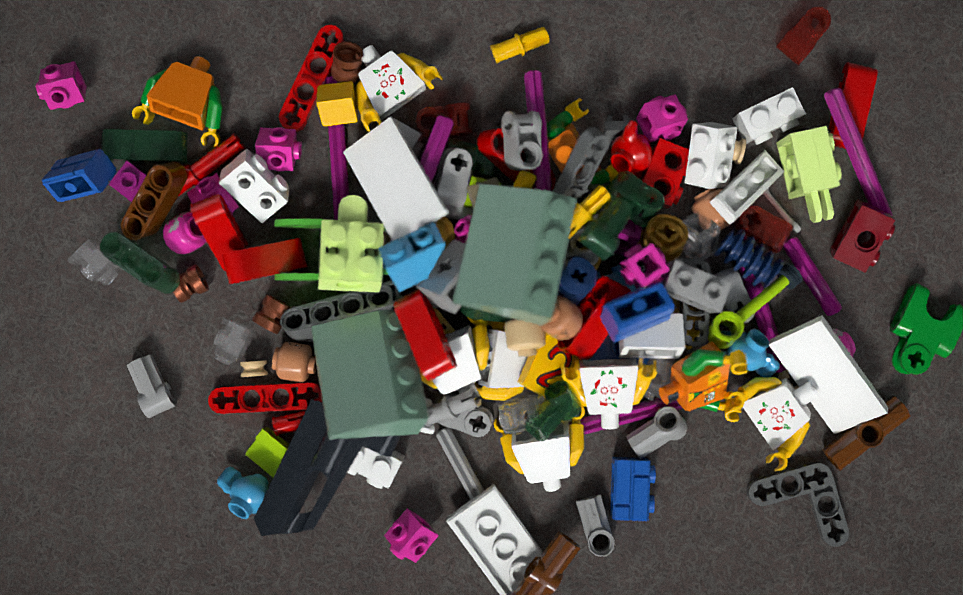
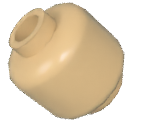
M514 318L505 322L507 348L511 351H518V357L537 355L536 349L542 348L545 345V332L538 324Z

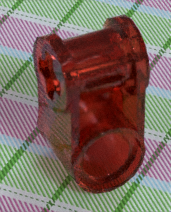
M823 7L811 8L795 26H792L785 34V37L776 45V48L796 65H799L813 50L817 41L831 25L832 18L828 10ZM814 18L819 21L815 28L810 25Z
M453 103L421 109L416 116L417 131L422 136L429 138L432 129L423 128L421 120L426 116H432L435 119L438 116H445L454 123L449 137L473 134V129L469 127L468 118L470 104ZM457 115H459L460 126L457 122Z
M749 206L733 222L737 230L744 229L746 236H753L758 244L763 243L770 247V251L778 254L794 228L789 222L772 215L758 206ZM752 214L751 220L754 221V224L748 225L749 220L746 218V215Z

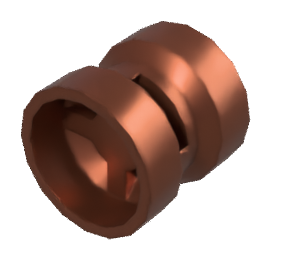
M341 42L333 49L331 75L337 82L353 81L355 83L359 79L358 73L361 71L360 65L363 59V51L360 46L352 42Z
M197 264L188 267L185 273H176L168 277L170 287L181 303L191 299V296L195 293L202 294L209 290L206 279L201 281L204 274Z
M266 294L262 301V310L255 313L252 321L278 334L282 328L280 321L283 313L292 307Z

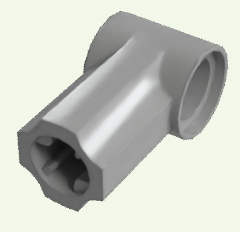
M152 354L127 364V368L139 392L137 395L139 406L147 418H151L177 405L176 398L173 399L169 392L171 387L167 382H164Z
M663 407L656 412L652 420L626 437L638 457L642 459L670 440L681 439L687 432V423L675 408ZM670 419H677L676 424L672 428L665 429V425Z
M601 494L577 500V508L590 551L599 557L609 555L614 549L615 542ZM598 534L606 535L609 540L607 546L602 549L595 548L592 545L593 538Z

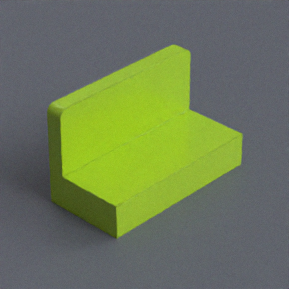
M267 426L255 437L256 441L247 450L246 456L274 478L290 444L280 436H276L274 431Z

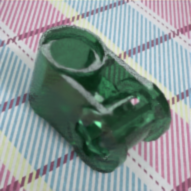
M629 171L619 172L606 187V190L611 195L606 204L641 227H647L651 218L655 217L656 211L662 209L665 202L662 193L650 187ZM653 197L654 200L651 203V205H649L648 203L650 199ZM645 210L642 217H639L641 211Z

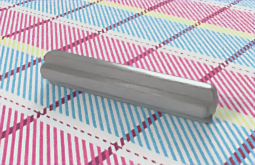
M443 428L437 432L436 437L470 500L482 493L484 489L451 428Z

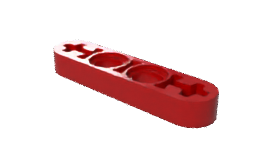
M325 25L317 33L280 111L279 121L285 129H295L298 132L305 127L316 105L318 86L325 85V79L331 73L333 49L337 44L345 42L344 35L337 26ZM334 32L338 42L330 44L327 51L332 56L329 58L325 53L317 51V49L320 47L324 51L327 44L324 36H330ZM316 58L326 61V69L322 73L317 74L311 71V62ZM305 84L311 85L314 89L313 96L308 100L300 99L298 96V89ZM295 99L300 105L307 106V109L304 111L300 107L297 113L300 122H293L290 126L288 125L289 120L286 118V115L294 113L297 106L291 103Z
M303 382L219 387L210 393L208 403L212 411L220 414L307 410L309 406L308 399H298L299 405H294L295 392L293 387H298L297 394L308 392V387H312L313 392L319 395L314 400L323 402L319 384ZM285 389L289 393L290 398L286 405H278L274 401L276 390ZM235 390H239L238 404L240 408H235L237 402L226 403L225 408H221V404L215 402V398L219 397L221 392H224L225 397H235ZM249 390L256 391L260 396V402L256 407H250L245 403L244 397Z

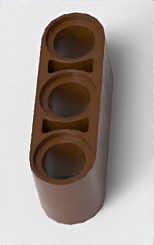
M169 162L153 166L149 170L121 222L122 232L128 239L138 240L158 232L186 183L187 172L182 164ZM166 172L169 175V181L166 178ZM152 197H154V199H155V201H156V206H155V204L153 203Z

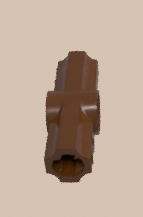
M892 395L884 401L888 406L887 414L849 428L822 449L829 461L838 470L841 471L869 448L879 446L887 434L911 417L909 410L896 396ZM869 425L871 436L863 440L861 437L862 429Z
M558 531L540 557L536 556L529 563L523 575L524 579L512 595H551L554 593L562 581L564 570L581 549L580 546L572 538Z

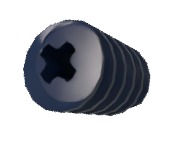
M734 227L719 244L714 255L717 257L725 252V264L734 259L736 261L733 268L734 271L744 267L745 271L742 276L744 279L753 274L755 277L752 285L755 286L763 282V289L766 288L782 269L784 260L779 258L773 261L774 253L772 251L763 254L765 249L763 244L753 247L755 238L750 236L743 240L746 233L745 230L740 229L734 233Z
M572 257L568 262L563 263L557 296L565 297L577 306L596 284L597 273L593 265L581 257Z

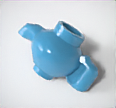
M751 329L749 332H743L737 341L727 348L728 355L734 350H742L746 354L748 371L755 370L761 377H771L780 368L778 360L772 354L767 353L766 349L769 346V340L759 330ZM721 331L724 335L731 336L730 331Z
M227 467L217 479L218 486L231 497L228 508L234 515L247 519L250 514L257 513L268 490L269 482L264 476L254 474L242 477L238 470L233 467Z

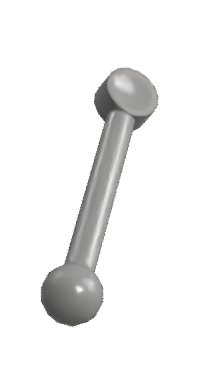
M768 187L762 195L766 196L789 224L793 232L797 234L801 231L800 226L781 207L769 192Z

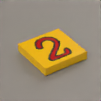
M545 333V345L542 348L536 349L537 355L528 356L517 382L553 404L565 408L571 392L568 389L567 382L562 377L561 364L564 363L566 368H572L575 366L574 361L578 360L579 362L581 359L560 350L557 345L558 339Z

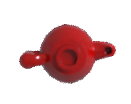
M630 120L625 126L623 134L613 141L611 148V164L617 172L625 175L626 182L629 184H635L643 176L644 170L650 166L653 157L649 139L637 133V123L633 120Z

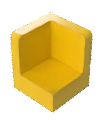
M353 81L318 86L316 103L323 126L358 122V108L356 106V92Z

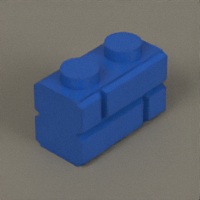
M97 149L57 160L51 167V171H48L43 177L42 184L57 202H64L103 192L109 184L108 181L112 180L117 170L109 157L102 150Z
M659 281L649 285L647 289L642 288L605 303L600 317L612 341L615 343L668 321L675 307L665 287Z
M612 457L610 516L613 520L649 521V513H654L655 499L654 495H650V483H655L656 469L654 465H650L651 461L648 458Z

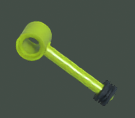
M786 263L777 274V279L737 313L725 311L718 314L709 325L708 341H713L719 349H726L732 346L744 331L743 323L785 287L793 289L802 282L803 279L799 270L792 264ZM719 325L727 326L731 331V336L721 333Z

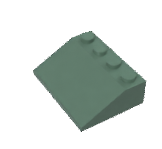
M479 184L452 303L542 326L550 321L555 306L576 199L544 190Z
M377 310L312 326V338L329 439L413 435L421 431L428 421L429 415L419 367L395 310Z

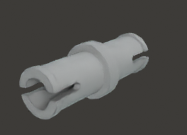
M472 388L454 397L452 395L443 397L441 402L427 407L429 419L425 425L431 426L447 418L455 419L459 417L460 413L481 406V399L474 400V398L480 396L479 392Z

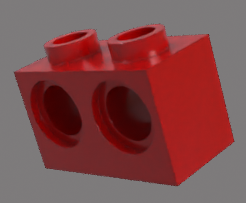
M659 138L652 151L651 164L644 171L635 196L668 209L672 206V203L677 205L682 195L683 188L679 186L683 176L686 177L689 149ZM667 154H672L678 159L677 168L671 169L667 167L664 161ZM661 181L666 184L668 188L666 196H659L655 193V182Z

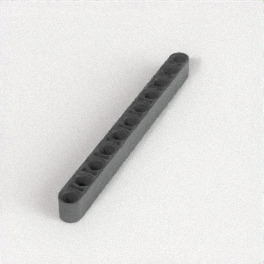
M579 229L570 239L568 238L563 263L568 262L572 257H581L594 265L600 257L598 240L595 233L589 229ZM583 246H590L587 250L580 249ZM393 280L381 284L380 292L352 291L290 308L283 313L280 323L294 343L305 344L313 341L312 326L377 310H394L393 302L419 288L415 284L399 292ZM388 300L385 304L379 305L382 301ZM359 308L356 312L351 313L353 309ZM330 315L327 320L322 321L326 316ZM302 323L298 328L294 329L297 324Z

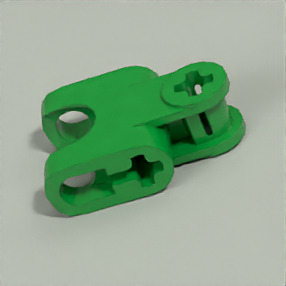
M919 283L911 285L889 328L890 332L901 337L892 355L894 369L905 375L922 374L930 367L935 354L943 358L948 357L955 348L963 331L962 304L951 305L941 320H935L929 315L926 307L930 294L929 289ZM908 355H911V359L915 361L913 365H911V361L907 359Z

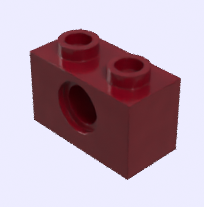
M857 199L829 252L834 259L866 273L869 266L873 267L878 261L881 253L879 249L883 241L889 240L894 233L896 227L894 224L895 219L890 213ZM870 231L872 233L871 238L867 242H857V237L861 232Z

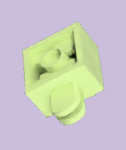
M827 126L789 134L776 142L782 169L785 171L783 174L789 199L805 196L809 217L813 223L820 222L822 218L824 220H831L834 216L829 189L840 186L839 180H841V169L839 164L834 161L832 152L835 148L834 138L831 133H828Z
M349 195L341 200L338 207V221L322 220L318 287L320 290L380 292L383 260L378 248L383 246L384 225L383 223H367L368 207L366 201L360 196Z

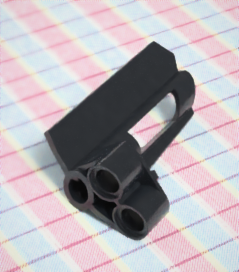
M311 400L254 517L261 536L314 530L362 447L368 448L380 455L391 457L401 435L329 439L323 402ZM321 471L326 476L327 481L311 512L300 513Z

